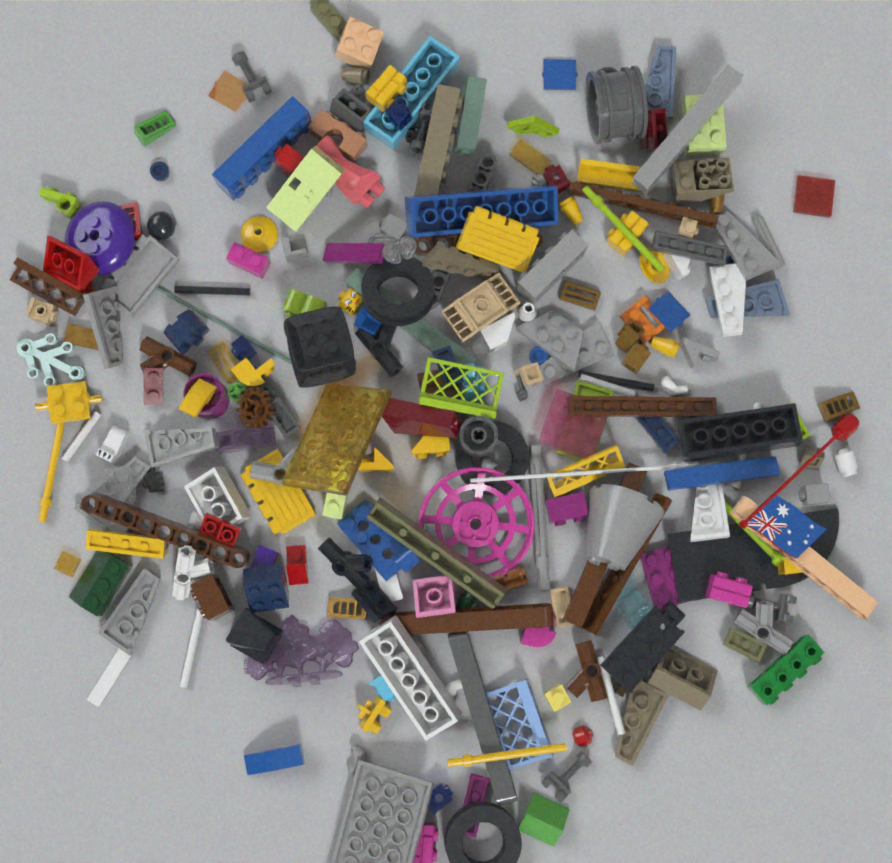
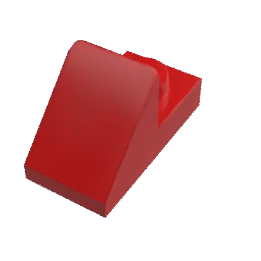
M306 545L286 546V570L289 585L309 584Z

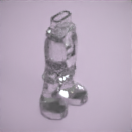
M377 233L368 238V243L385 244L382 248V256L392 264H399L402 260L401 256L409 260L417 248L415 239L410 236H403L400 240H397L389 234Z

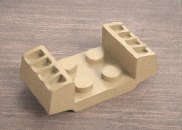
M497 273L444 308L441 314L464 344L473 338L476 333L504 314L516 309L521 302L517 299L501 274Z

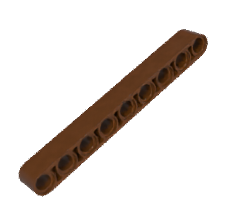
M630 462L627 468L640 467ZM647 471L624 472L619 486L639 492ZM587 560L565 612L564 621L580 628L583 626L608 564L600 563V565H594Z
M93 492L85 496L81 501L83 510L181 548L184 545L192 546L197 554L228 566L242 568L250 559V553L244 547L236 544L235 547L218 542L216 538L200 533L199 530L101 493ZM90 498L96 501V507L90 504ZM108 505L114 507V514L108 511ZM126 512H130L133 515L132 521L127 519ZM144 519L151 521V527L145 525ZM163 526H167L170 529V534L163 532ZM181 533L188 535V541L182 540ZM199 540H204L207 543V548H202L199 545ZM217 547L224 548L225 555L219 554ZM241 554L244 558V561H237L235 555Z
M550 603L495 606L494 609L489 606L456 608V613L416 618L415 611L395 612L379 620V625L396 615L409 635L538 628L554 625L553 606Z

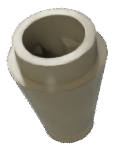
M365 67L343 69L342 80L354 84L358 83L361 86H364V84L368 85L370 71L365 69Z

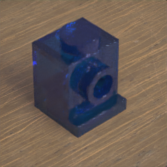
M395 101L386 110L387 120L400 132L413 119L409 108L403 103L400 104Z
M243 335L231 343L233 347L231 352L239 362L245 358L249 361L257 354Z
M440 782L432 790L428 808L433 815L453 800L451 795L454 793L447 784L443 785ZM438 794L442 795V801H436L435 796Z

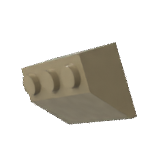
M672 646L652 668L647 683L701 711L711 697L718 670Z

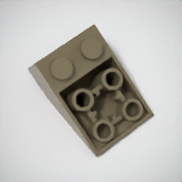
M729 157L675 160L672 164L670 176L674 203L677 205L694 204L734 191Z

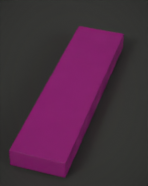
M327 243L323 261L326 263L382 264L386 245L383 243Z

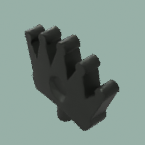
M152 468L143 476L146 481L143 487H148L149 493L164 492V489H159L165 485V483H159L164 478H156L160 472L153 474L156 468Z

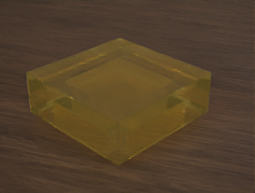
M62 551L54 569L73 577L82 559Z

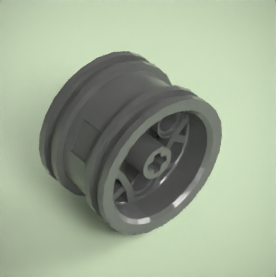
M631 66L630 69L622 67L619 72L605 73L604 70H598L596 73L589 71L586 76L585 96L589 129L594 143L601 144L602 141L610 143L613 138L627 137L628 140H634L636 137L639 139L644 138L648 125V107L645 84L639 67Z

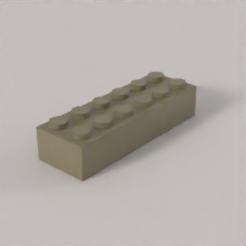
M441 84L437 86L414 196L443 194L441 185L446 183L448 173L445 170V166L449 165L451 160L449 148L454 146L456 136L453 129L458 127L460 118L457 110L462 109L464 99L459 88Z

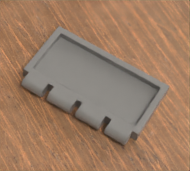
M142 234L135 243L139 249L137 251L133 249L127 264L110 273L115 277L113 280L107 277L100 285L102 289L117 286L115 300L118 302L119 308L131 318L136 315L180 261L179 258L150 235L147 238Z

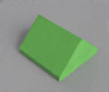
M533 792L518 828L521 832L554 847L564 830L570 809Z

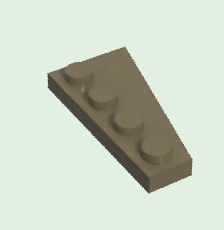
M441 241L422 259L423 266L430 267L433 270H444L449 273L463 274L467 277L481 278L482 280H487L499 272L497 264L483 258L474 259L473 254L468 252L462 254L458 248L453 246L447 248L445 243Z
M642 680L630 692L623 719L626 734L619 736L615 757L633 766L669 696L668 694Z

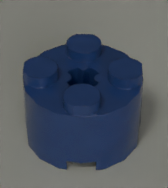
M190 309L177 316L178 320L172 326L169 323L164 330V335L181 354H185L193 345L195 347L199 346L204 341L203 336L210 330L201 318Z

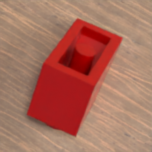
M288 144L284 148L280 146L274 154L276 156L274 163L288 178L304 159L302 155Z

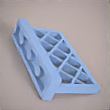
M528 678L486 693L503 751H507L506 747L509 748V751L517 750L514 748L517 738L528 742L526 748H529L530 744L536 747L551 745ZM516 687L519 692L517 702L506 697L509 690ZM497 695L503 698L498 708L491 705L489 696ZM504 700L515 704L511 714L501 710ZM517 706L525 709L526 716L523 721L513 716ZM499 712L509 717L505 727L496 721ZM511 718L522 723L518 733L507 728ZM523 725L532 729L533 734L530 740L519 735ZM505 731L516 736L511 746L503 741L502 737ZM554 753L541 754L536 757L527 756L529 759L522 761L524 757H521L520 761L515 764H511L510 759H506L509 770L553 757Z

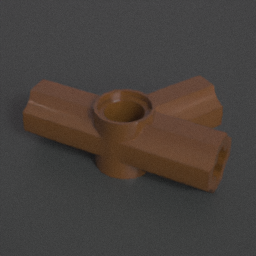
M148 336L140 344L139 351L151 356L139 364L143 373L144 366L163 367V370L170 366L190 377L197 368L198 362ZM171 352V359L166 361L165 355Z
M592 640L575 644L581 670L565 687L576 698L588 689L591 702L608 698ZM593 665L596 668V674L590 677L587 675L586 670L588 666Z

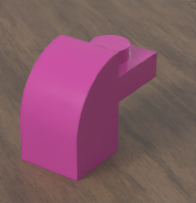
M554 625L540 628H524L521 644L532 647L548 645L553 641L557 633L549 630Z

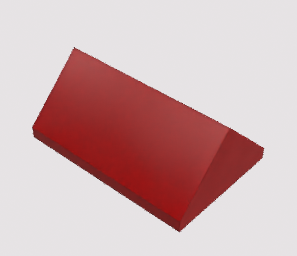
M47 236L43 272L78 291H82L100 270L88 254L52 236Z

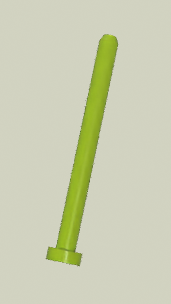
M725 500L726 512L739 525L740 521L731 514L733 507ZM747 527L743 529L773 559L772 563L775 566L784 560L785 556L782 553L778 554L770 545Z

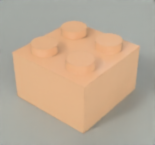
M349 17L334 58L357 68L365 67V69H370L384 31Z

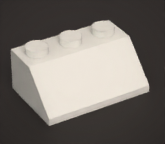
M224 466L214 467L184 486L202 521L205 514L209 513L237 526L251 517L248 508Z

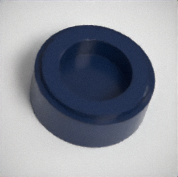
M155 162L150 167V174L154 180L164 181L169 177L170 171L164 162Z

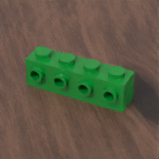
M803 635L791 646L785 655L779 656L747 687L763 705H772L779 699L778 695L782 691L786 692L794 685L792 682L796 678L800 679L807 674L808 671L806 669L808 667L818 664L825 652L809 635Z

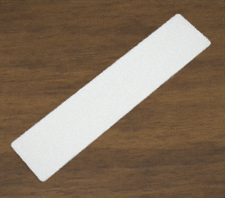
M120 648L117 650L87 698L89 702L100 707L130 659V655Z

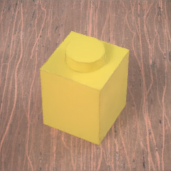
M558 684L543 693L554 712L571 703L562 684Z

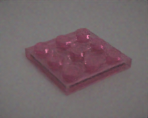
M556 388L537 443L581 459L594 455L607 417L568 416L567 397L577 395Z

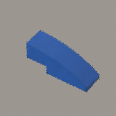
M301 744L244 755L247 775L305 764Z

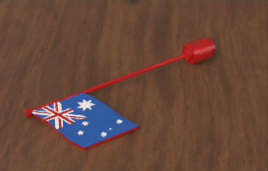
M848 414L838 420L831 427L833 437L748 518L739 522L740 527L743 529L747 526L766 537L782 552L797 559L827 529L814 523L798 508L777 495L835 439L846 441L858 429L860 424L858 418L853 414Z

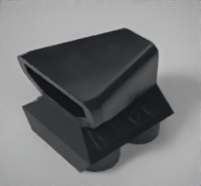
M246 607L228 634L226 642L231 644L230 646L264 664L268 661L280 641L283 630L257 616L251 609Z

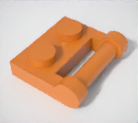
M647 295L643 296L619 316L625 324L632 318L645 330L644 334L638 339L644 345L666 328L648 310L652 304ZM641 306H644L659 324L658 327L655 328L639 309Z

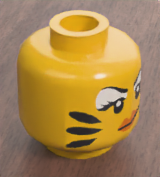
M349 288L347 291L343 289L337 298L340 300L338 306L351 316L358 315L364 305L362 295L353 288Z

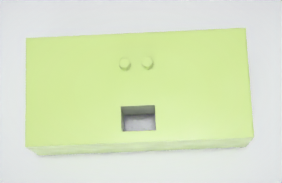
M315 146L308 152L266 208L296 232L345 172V169Z

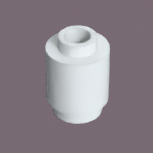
M848 448L838 450V454L834 455L842 477L857 474L858 465L854 451H849Z

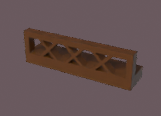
M16 258L13 264L17 268L9 279L10 281L69 314L77 315L84 303L83 293L20 258ZM22 270L28 274L29 280L23 282L17 280ZM43 281L45 289L36 291L33 283ZM59 290L61 298L51 299L49 291ZM73 298L78 302L74 309L71 310L67 308L65 300Z

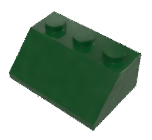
M96 551L69 598L95 616H103L133 566L110 552Z

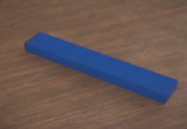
M776 456L664 471L668 491L778 477L780 475Z

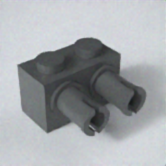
M358 83L350 91L343 88L332 99L329 111L341 121L346 122L354 131L361 132L364 128L363 121L375 105L371 104L368 100L363 103L358 99L365 92L363 86L358 89L360 86Z

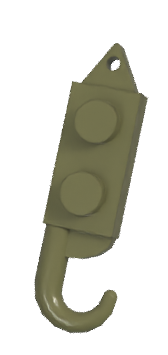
M310 0V11L339 42L346 21L328 0Z

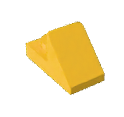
M374 447V462H371V459H359V462H355V471L394 472V466Z

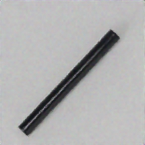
M175 286L174 292L250 296L251 288Z
M579 370L578 378H580L581 374L620 386L652 392L654 390V384L581 370Z

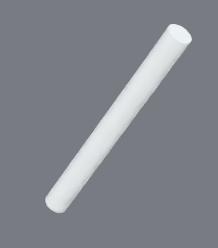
M199 609L196 610L179 686L183 688L188 687L203 617Z
M605 656L597 658L599 666L605 660ZM600 666L617 734H626L610 675Z

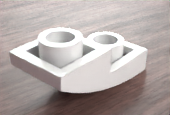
M375 569L379 586L392 602L403 599L398 574L396 573L386 582Z

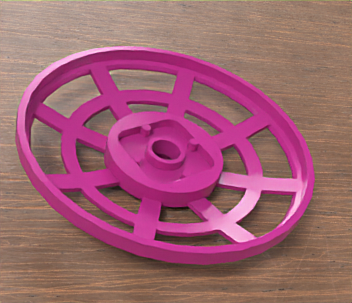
M469 467L449 473L440 479L425 496L420 507L418 525L423 528L424 523L435 524L437 538L450 548L458 541L468 546L467 557L461 556L473 565L486 563L498 558L504 567L487 575L490 577L500 574L506 575L508 571L513 570L523 560L532 543L534 515L528 497L514 480H504L514 488L506 495H503L496 488L485 485L484 482L463 485L454 490L447 483L451 478L471 472H477V478H485L486 474L496 477L507 476L494 469ZM441 487L447 496L440 503L436 516L425 515L429 500L435 491ZM475 489L474 500L463 503L457 495L466 490ZM483 490L493 493L499 500L491 506L483 502ZM517 496H520L525 506L528 519L527 526L516 524L515 513L510 501ZM452 500L457 506L453 517L442 516L445 506ZM504 505L507 508L510 523L499 522L496 511ZM473 519L481 521L480 526L476 529L470 527V522ZM441 524L452 525L454 535L447 541L443 538ZM498 530L508 531L505 541L499 547L493 540ZM515 532L525 533L526 538L522 548L510 562L503 552L510 545ZM487 544L493 551L489 555L475 557L476 547Z

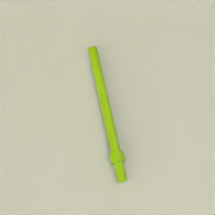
M588 185L582 189L591 200V204L595 208L598 207L660 273L665 268L662 263L604 203V199L600 195L597 196Z

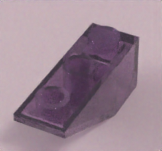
M274 427L216 432L219 444L216 452L219 454L277 446Z

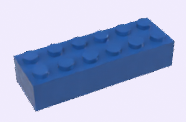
M292 96L212 173L218 187L233 201L236 198L242 197L245 189L250 185H254L258 181L259 176L263 172L266 173L272 167V163L276 158L274 154L280 146L284 148L288 144L290 147H293L302 134L309 132L308 126L312 122L309 111Z

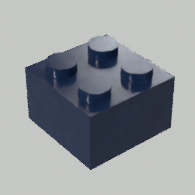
M282 563L243 569V588L249 609L256 613L289 608V590Z

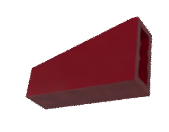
M385 397L380 411V415L394 434L457 438L458 431H460L462 421L455 411Z

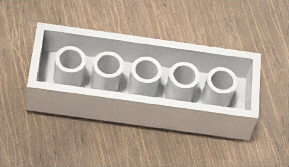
M396 615L361 638L359 643L425 741L458 722L462 712Z

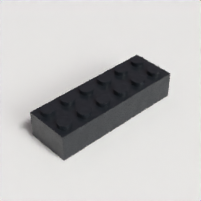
M796 403L678 421V432L684 462L797 447L803 441Z

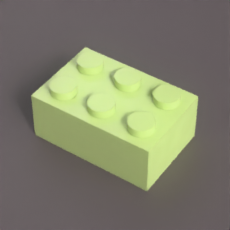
M685 95L681 103L682 118L702 95ZM723 104L685 148V157L723 155L727 148Z

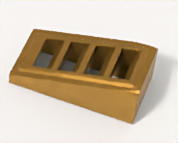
M853 391L817 404L824 422L860 409ZM850 396L854 407H850L847 397ZM841 399H843L844 404L847 408L846 410H844L841 404ZM834 402L837 403L840 412H837ZM828 404H830V406H831V408H832V411H833V413H834V414H832V415H831V413H830V411H829V408H828V406H827Z
M329 597L327 617L366 620L367 613L361 607L360 615H356L357 604L359 603L355 599ZM334 602H338L337 614L333 613ZM342 602L346 603L345 614H341ZM350 603H353L352 615H348Z

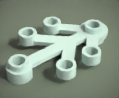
M49 333L45 338L37 341H32L31 339L19 341L17 352L20 356L26 358L29 368L27 375L29 378L38 379L41 375L40 370L36 368L34 356L40 359L45 374V386H50L48 384L50 378L53 379L52 385H57V379L54 377L50 365L68 373L69 377L74 381H82L85 378L86 371L80 366L72 367L54 358L65 353L71 354L75 349L72 343L64 342L60 347L42 352L38 348L48 344L55 345L58 342V337L55 334ZM53 336L54 341L50 343L49 337ZM69 344L71 348L69 351H66L65 347ZM25 345L29 347L27 351L23 349ZM33 370H36V376L33 377L31 373ZM78 370L79 374L75 377L73 372Z

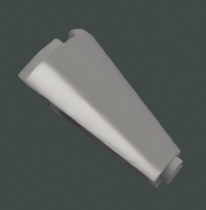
M602 484L601 488H598L596 485L593 486L589 492L587 560L594 565L606 563L608 564L607 567L612 570H625L663 517V508L656 501H653V503L649 502L648 496L626 487L611 484Z

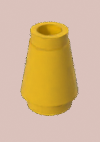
M572 196L559 204L560 210L574 226L584 220L577 201Z
M654 336L650 347H653L669 358H675L680 343L676 342L677 340Z

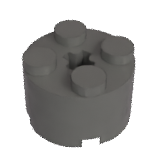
M474 416L468 418L462 424L459 432V442L464 452L470 456L480 458L489 455L495 449L498 441V430L491 419L484 416ZM475 433L478 435L482 433L483 440H475Z

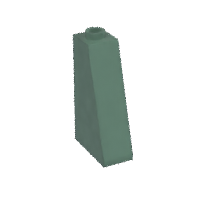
M468 76L461 87V94L464 99L462 109H458L460 118L456 128L453 151L460 156L472 155L476 150L487 83L485 78Z

